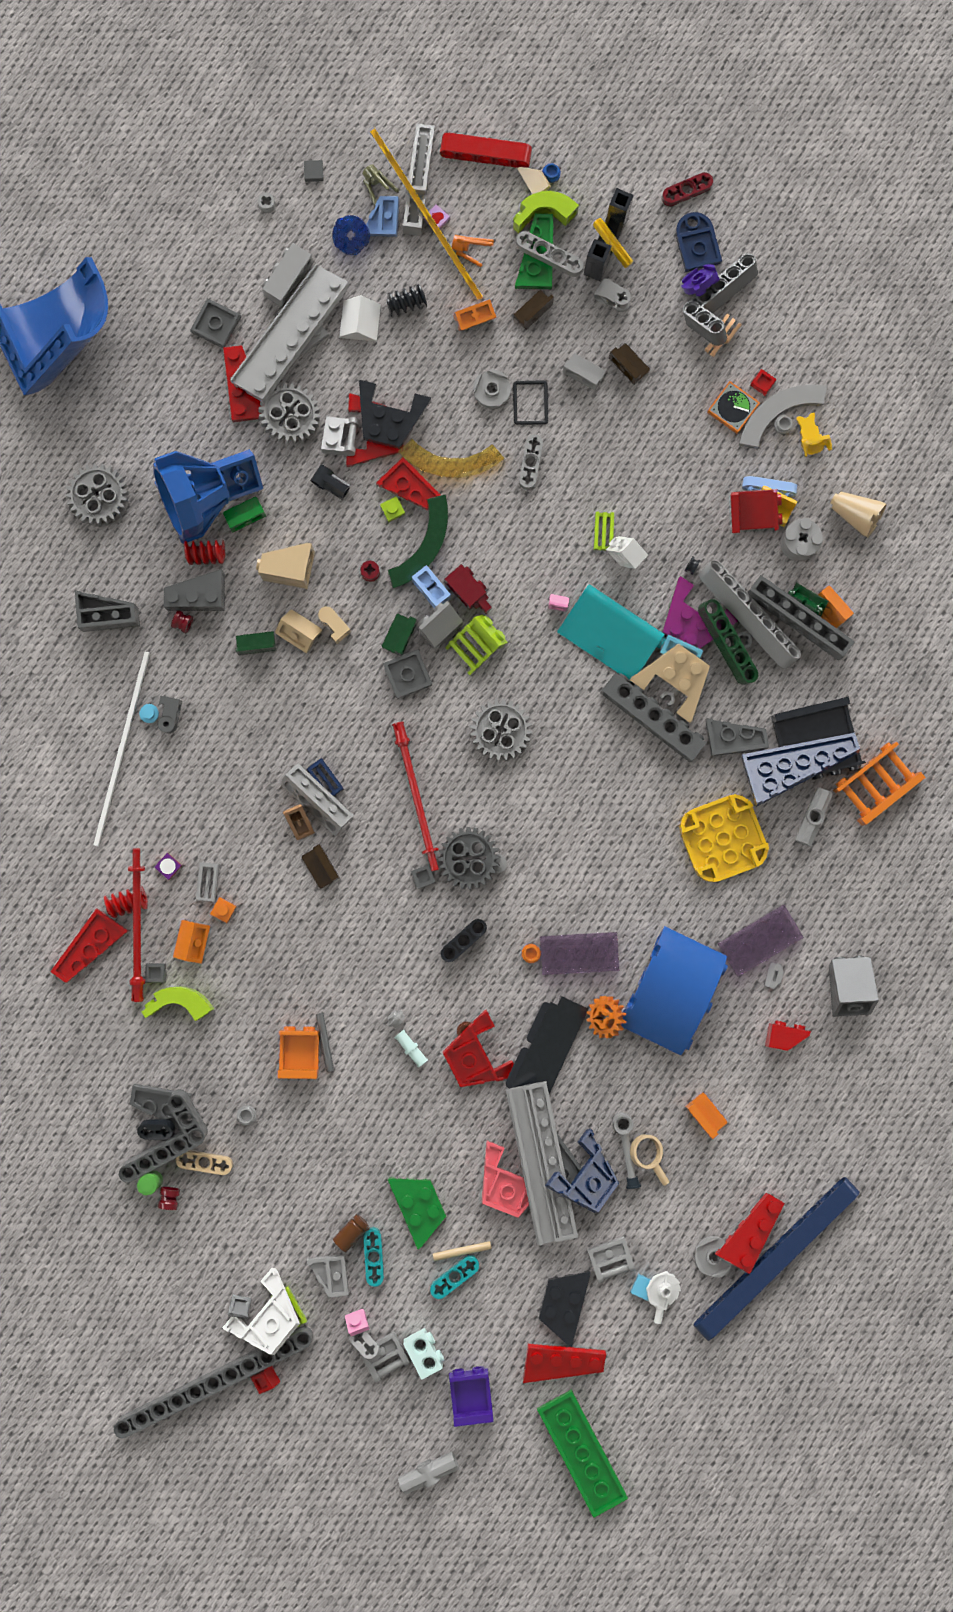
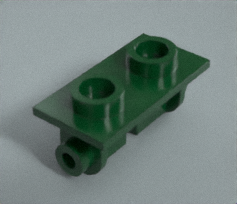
M797 582L793 590L788 592L791 597L820 617L829 602Z

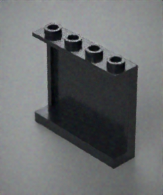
M849 696L772 715L771 719L778 746L783 747L855 733L848 709L850 704ZM859 752L812 777V780L824 778L823 774L830 773L831 776L841 774L842 769L849 768V771L861 769L860 765L866 762L865 760L862 761Z

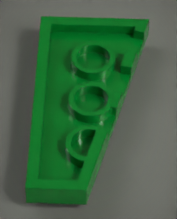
M535 214L530 233L553 244V214ZM538 246L536 251L539 254H544L547 249L544 246ZM524 253L515 289L552 290L553 267Z

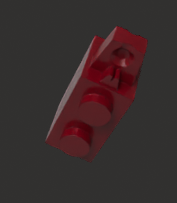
M460 564L444 579V583L469 611L473 607L475 609L480 607L487 614L492 607L486 601L489 599L485 591L487 589L480 580L478 582L473 577L474 573L468 566L464 567Z

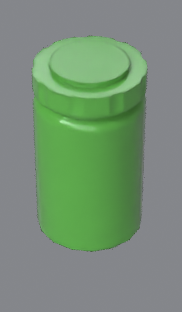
M150 1171L138 1180V1191L146 1196L153 1194L161 1187L163 1176L158 1171Z

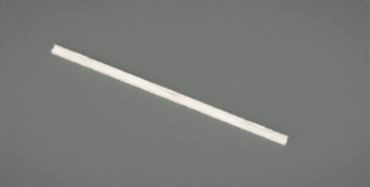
M144 652L93 844L98 847L150 652Z

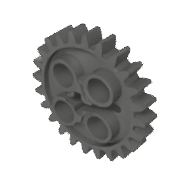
M470 827L466 828V832L459 828V834L453 831V838L446 837L448 844H441L445 847V850H439L443 857L438 858V860L444 863L439 868H445L442 875H449L447 881L451 882L454 880V886L460 883L461 889H464L466 884L470 890H472L473 884L476 888H480V882L483 885H487L486 878L493 880L490 874H497L494 866H500L499 863H496V860L500 859L501 856L495 855L500 849L493 848L497 842H490L491 835L484 837V830L478 834V828H474L473 832H471ZM481 843L483 849L477 854L474 849L475 845ZM459 844H462L464 847L461 854L456 852V847ZM469 855L474 857L486 856L484 860H470V863L466 860H453L454 857H469ZM481 862L483 864V870L480 873H477L475 870V866L477 863ZM459 863H462L464 871L459 874L456 867Z

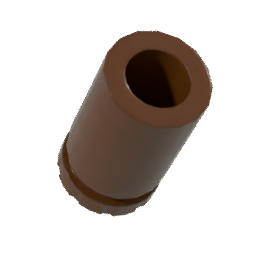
M357 1214L333 1238L334 1243L345 1253L365 1234V1231L370 1229L368 1223Z

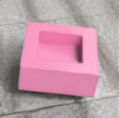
M364 1309L345 1315L348 1332L351 1337L370 1330Z

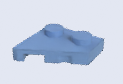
M398 196L379 197L375 204V209L371 211L368 217L369 220L366 226L361 230L362 236L397 237L400 200Z

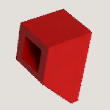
M775 1020V1024L769 1023L765 1046L788 1051L809 1037L811 1031L805 1030L806 1026L794 1024V1027H788L786 1022Z

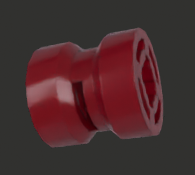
M169 1186L161 1187V1200L158 1201V1208L177 1210V1197L180 1194V1189Z

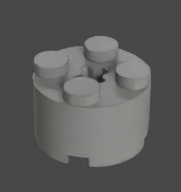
M809 518L795 520L782 534L781 550L789 559L805 561L811 558L820 548L823 542V535L820 527Z

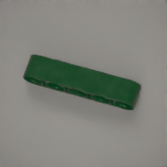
M715 599L701 603L698 613L736 681L741 685L755 682L759 676L758 670L720 603ZM707 605L712 608V613L707 611ZM717 621L721 624V630L716 626ZM726 638L731 642L730 647L726 644ZM736 655L740 657L739 663L735 660ZM745 671L749 673V679L745 678Z

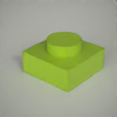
M397 496L380 504L388 523L405 515V511Z

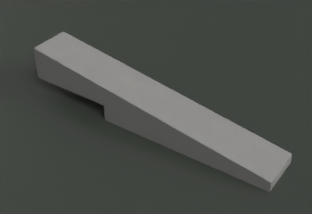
M416 124L409 182L425 205L435 126ZM407 191L403 234L422 236L424 216Z

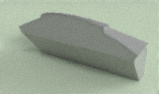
M770 962L765 982L766 987L776 990L779 984H781L784 975L782 964Z

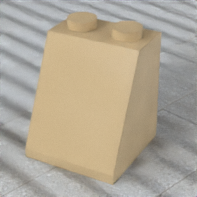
M305 543L262 553L261 559L257 561L256 570H259L258 573L263 581L308 589L315 551L311 543Z

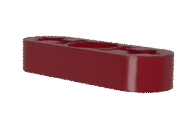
M703 172L667 187L662 195L663 204L672 207L708 192L713 184L712 175ZM702 179L708 181L706 186L704 183L700 184ZM684 186H690L692 188V192L690 194H686L683 192L682 188ZM669 193L671 196L675 195L673 200L667 198Z

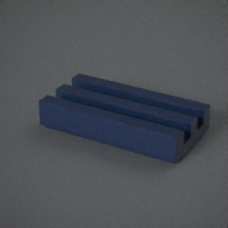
M322 758L306 769L321 784L312 771L314 768L317 770L332 791L330 793L332 796L344 790ZM319 764H322L338 786L336 790L319 768Z

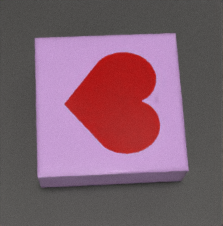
M437 205L429 211L439 229L450 219V216Z

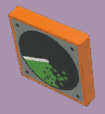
M729 381L707 413L738 434L760 402Z

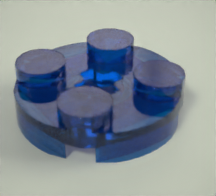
M347 215L336 220L332 239L335 247L344 254L357 255L368 245L370 230L366 223L358 216ZM350 231L355 233L352 240H349V237H347Z

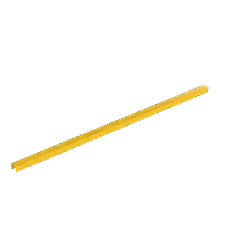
M374 127L370 131L371 135L477 300L482 299V294Z

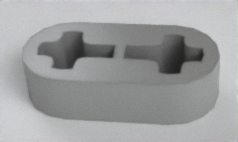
M366 1331L352 1337L350 1336L351 1343L366 1360L376 1362L381 1357L382 1351L380 1346ZM359 1335L365 1341L363 1344L357 1339ZM369 1346L375 1352L373 1355H371L370 1352L367 1350Z

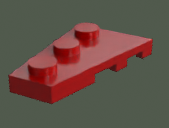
M404 457L376 482L377 486L427 511L426 499L441 496Z

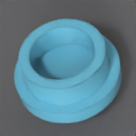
M146 704L140 709L139 715L144 722L153 723L158 719L159 711L156 706Z

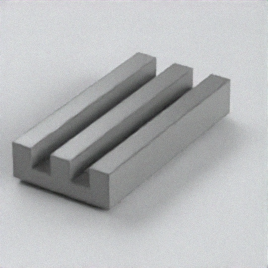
M200 862L195 901L216 903L220 864ZM204 867H207L205 893L203 898L201 897ZM212 867H213V868H214V876H213L212 894H211V898H208V897H209V888H210L211 869H212Z

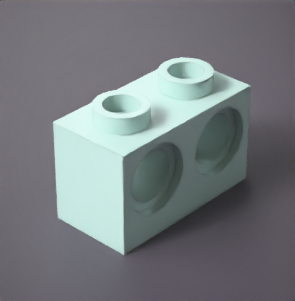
M425 1328L405 1338L403 1342L421 1380L443 1369L444 1361L441 1351H436L433 1345L435 1339L432 1333H427ZM423 1340L426 1345L420 1348L415 1345V1342ZM426 1358H432L434 1359L435 1363L433 1365H427L425 1364L424 1360Z

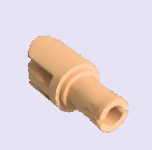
M726 314L725 317L722 319L724 324L726 320L729 318V314ZM734 318L726 326V333L736 321ZM741 323L737 324L729 336L727 335V341L724 344L729 343L741 327ZM709 343L705 351L709 353L713 347L714 349L709 355L714 357L722 345L715 346Z

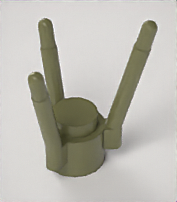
M374 164L367 166L363 170L362 174L365 177L363 182L367 186L374 206H376L377 200L371 184L374 186L380 183L386 190H389L388 186H390L395 192H399V189L380 170H377Z

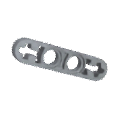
M527 231L517 235L516 246L520 251L569 276L577 277L582 273L583 261L579 257ZM528 239V243L521 244L522 240ZM544 246L547 251L544 254H539L536 248ZM560 254L563 257V261L557 263L553 260V256ZM574 264H578V268H575V270L571 269Z

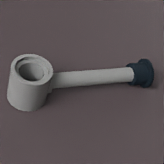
M619 1112L614 1115L612 1124L615 1130L621 1134L628 1174L626 1189H636L641 1187V1183H639L638 1176L635 1174L634 1163L630 1156L631 1145L628 1134L633 1129V1121L627 1113ZM620 1119L628 1120L626 1127H618Z

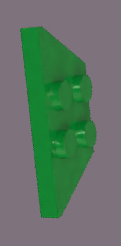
M390 1177L388 1182L417 1249H420L446 1218L445 1211L431 1179Z

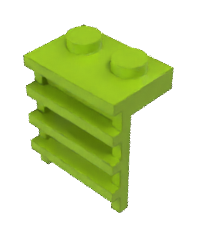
M483 614L474 617L445 647L447 650L453 647L471 668L467 672L469 675L473 674L496 650L503 648L508 643L505 640V635L500 630H496L492 625V620ZM466 632L487 653L484 657L464 635ZM459 639L479 660L477 664L457 644Z

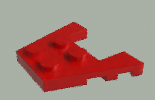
M349 393V412L361 413L360 396ZM367 441V449H356L354 456H346V467H352L376 458L404 452V444L401 449Z
M487 1009L442 1051L460 1087L484 1084L485 1082L495 1080L503 1081V1079L508 1078L514 1065L513 1061L510 1060L493 1068L477 1035L495 1027Z

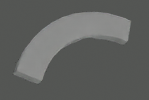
M795 386L771 396L751 415L741 434L739 445L757 449L760 438L768 424L778 415L792 407L805 405L823 406L827 386Z

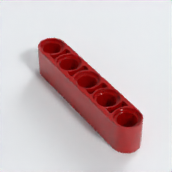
M444 133L440 147V155L444 158L514 168H529L532 146L527 143L457 133Z

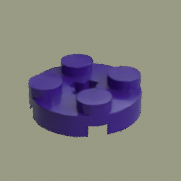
M706 264L703 265L704 269L698 271L696 268L690 271L682 280L683 285L681 287L684 293L701 296L706 292L707 288L717 283L720 278L715 266Z

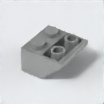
M448 601L444 604L442 602L438 604L433 610L434 613L430 617L427 615L419 623L420 635L435 650L463 625L462 619Z

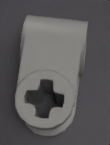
M603 278L594 294V298L617 311L624 312L630 306L631 295L627 289L609 279Z

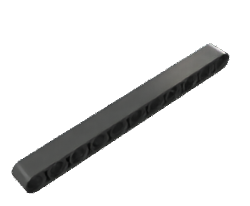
M306 1326L294 1330L285 1341V1343L290 1345L291 1349L284 1350L280 1347L276 1354L272 1355L273 1358L266 1359L263 1356L265 1351L257 1348L122 1415L114 1426V1434L118 1438H127L310 1346L313 1339L312 1330ZM306 1334L309 1340L301 1341L298 1335ZM251 1360L254 1362L255 1367L249 1368L245 1362ZM228 1370H235L237 1376H230L228 1374ZM210 1379H217L219 1385H212ZM198 1387L201 1393L195 1394L192 1388ZM174 1396H180L183 1402L177 1403ZM156 1405H162L165 1411H158ZM138 1414H144L147 1420L142 1421ZM121 1423H126L129 1429H123Z

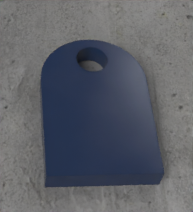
M698 212L684 215L677 224L676 239L685 272L696 268L702 269L703 265L721 264L722 257L711 220L706 215ZM689 219H694L697 222V225L695 227H691L688 225L687 221Z

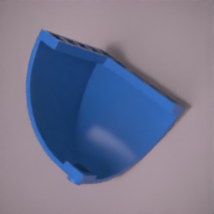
M85 257L76 268L77 271L67 281L45 295L8 308H2L0 304V347L23 395L34 394L49 386L103 327L108 314V298L104 282L92 257Z

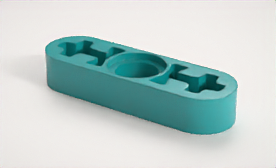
M371 1227L364 1234L365 1271L367 1283L370 1286L377 1287L381 1285L384 1279L382 1234L378 1228ZM371 1232L378 1236V1238H375V1246L379 1245V1248H367V1246H371V1239L367 1238ZM370 1252H377L380 1257L379 1260L376 1262L370 1261L368 1258ZM380 1265V1268H376V1274L380 1275V1277L375 1282L370 1276L373 1274V1267Z
M474 1255L465 1256L434 1280L430 1288L431 1295L436 1299H442L474 1275L479 1269L477 1257ZM466 1261H474V1269L467 1268L465 1270L467 1275L464 1276L462 1270L458 1267L461 1266L464 1269L467 1266ZM458 1272L461 1276L460 1280L452 1282L449 1279L450 1273ZM446 1278L447 1283L451 1287L448 1288V1285L443 1287V1293H436L435 1285L442 1286L445 1283L443 1279Z

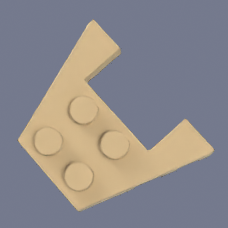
M678 643L657 660L632 676L630 681L644 690L655 674L687 696L676 713L691 723L710 665Z

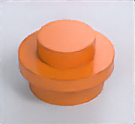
M528 944L522 949L524 961L535 963L540 959L541 951L538 946Z

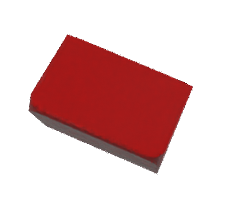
M272 1366L250 1376L259 1394L273 1389L280 1383Z

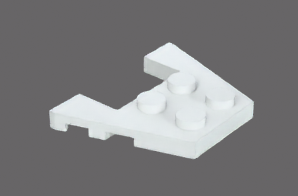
M271 1268L261 1280V1283L273 1295L272 1298L248 1326L241 1318L231 1317L222 1328L266 1353L275 1355L300 1323L278 1271L275 1268Z

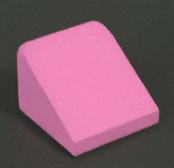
M551 594L548 607L549 609L565 612L568 608L569 598Z

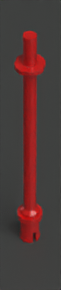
M401 721L392 724L396 738L395 745H398L402 753L426 850L422 851V855L427 854L431 871H436L439 868L435 852L439 848H433L408 750L410 738H407L404 722Z
M133 848V866L128 867V871L133 872V977L129 980V984L131 985L132 993L131 1001L142 1002L144 1001L143 985L145 984V979L141 976V872L145 871V867L141 866L140 848Z

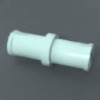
M405 1030L394 1037L404 1048V1053L411 1057L418 1068L428 1061L418 1049V1044L411 1040Z

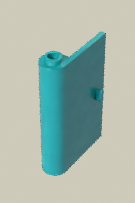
M590 584L587 585L557 633L617 673L625 675L629 681L632 676L640 672L655 648L660 649L666 640L663 638L664 633Z

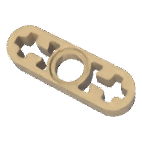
M189 1150L176 1157L177 1166L187 1170L226 1175L233 1168L231 1158L223 1155ZM186 1154L188 1159H194V1155H196L195 1166H192L194 1162L191 1161L183 1164V1160H180V1157ZM207 1157L210 1161L209 1167H201L199 1164L200 1158ZM213 1158L217 1159L215 1163L219 1164L225 1160L229 1167L225 1168L224 1171L221 1166H215L212 1169L214 1164Z

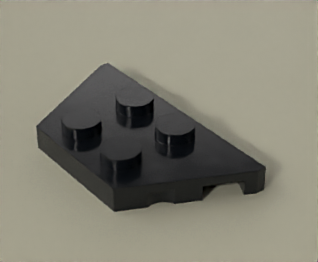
M588 1270L582 1273L568 1274L563 1277L549 1278L538 1317L541 1322L569 1347L573 1345L591 1271Z

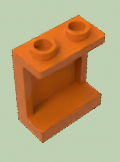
M284 1026V1030L279 1031L278 1078L317 1079L319 1074V1030H315V1027L305 1026L303 1030H295V1026Z

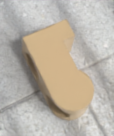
M323 607L319 610L318 617L323 625L328 626L334 632L331 638L336 644L351 633L350 628L331 607Z

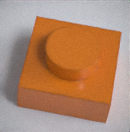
M219 897L210 914L228 923L237 906Z

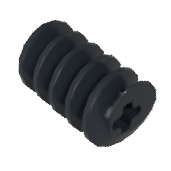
M419 284L416 285V291L410 286L409 293L405 288L402 289L401 295L396 290L394 297L390 292L387 293L386 300L391 317H393V311L400 315V309L407 313V307L414 311L415 305L421 309L422 303L427 307L424 291Z

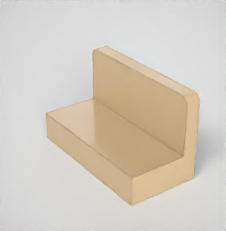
M290 610L280 619L275 633L307 653L315 638L322 632V629L294 610Z

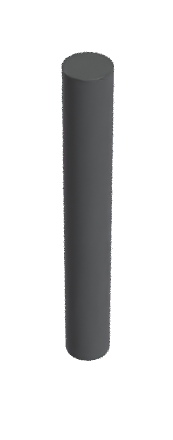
M324 1013L316 1014L326 1071L329 1072L334 1070Z

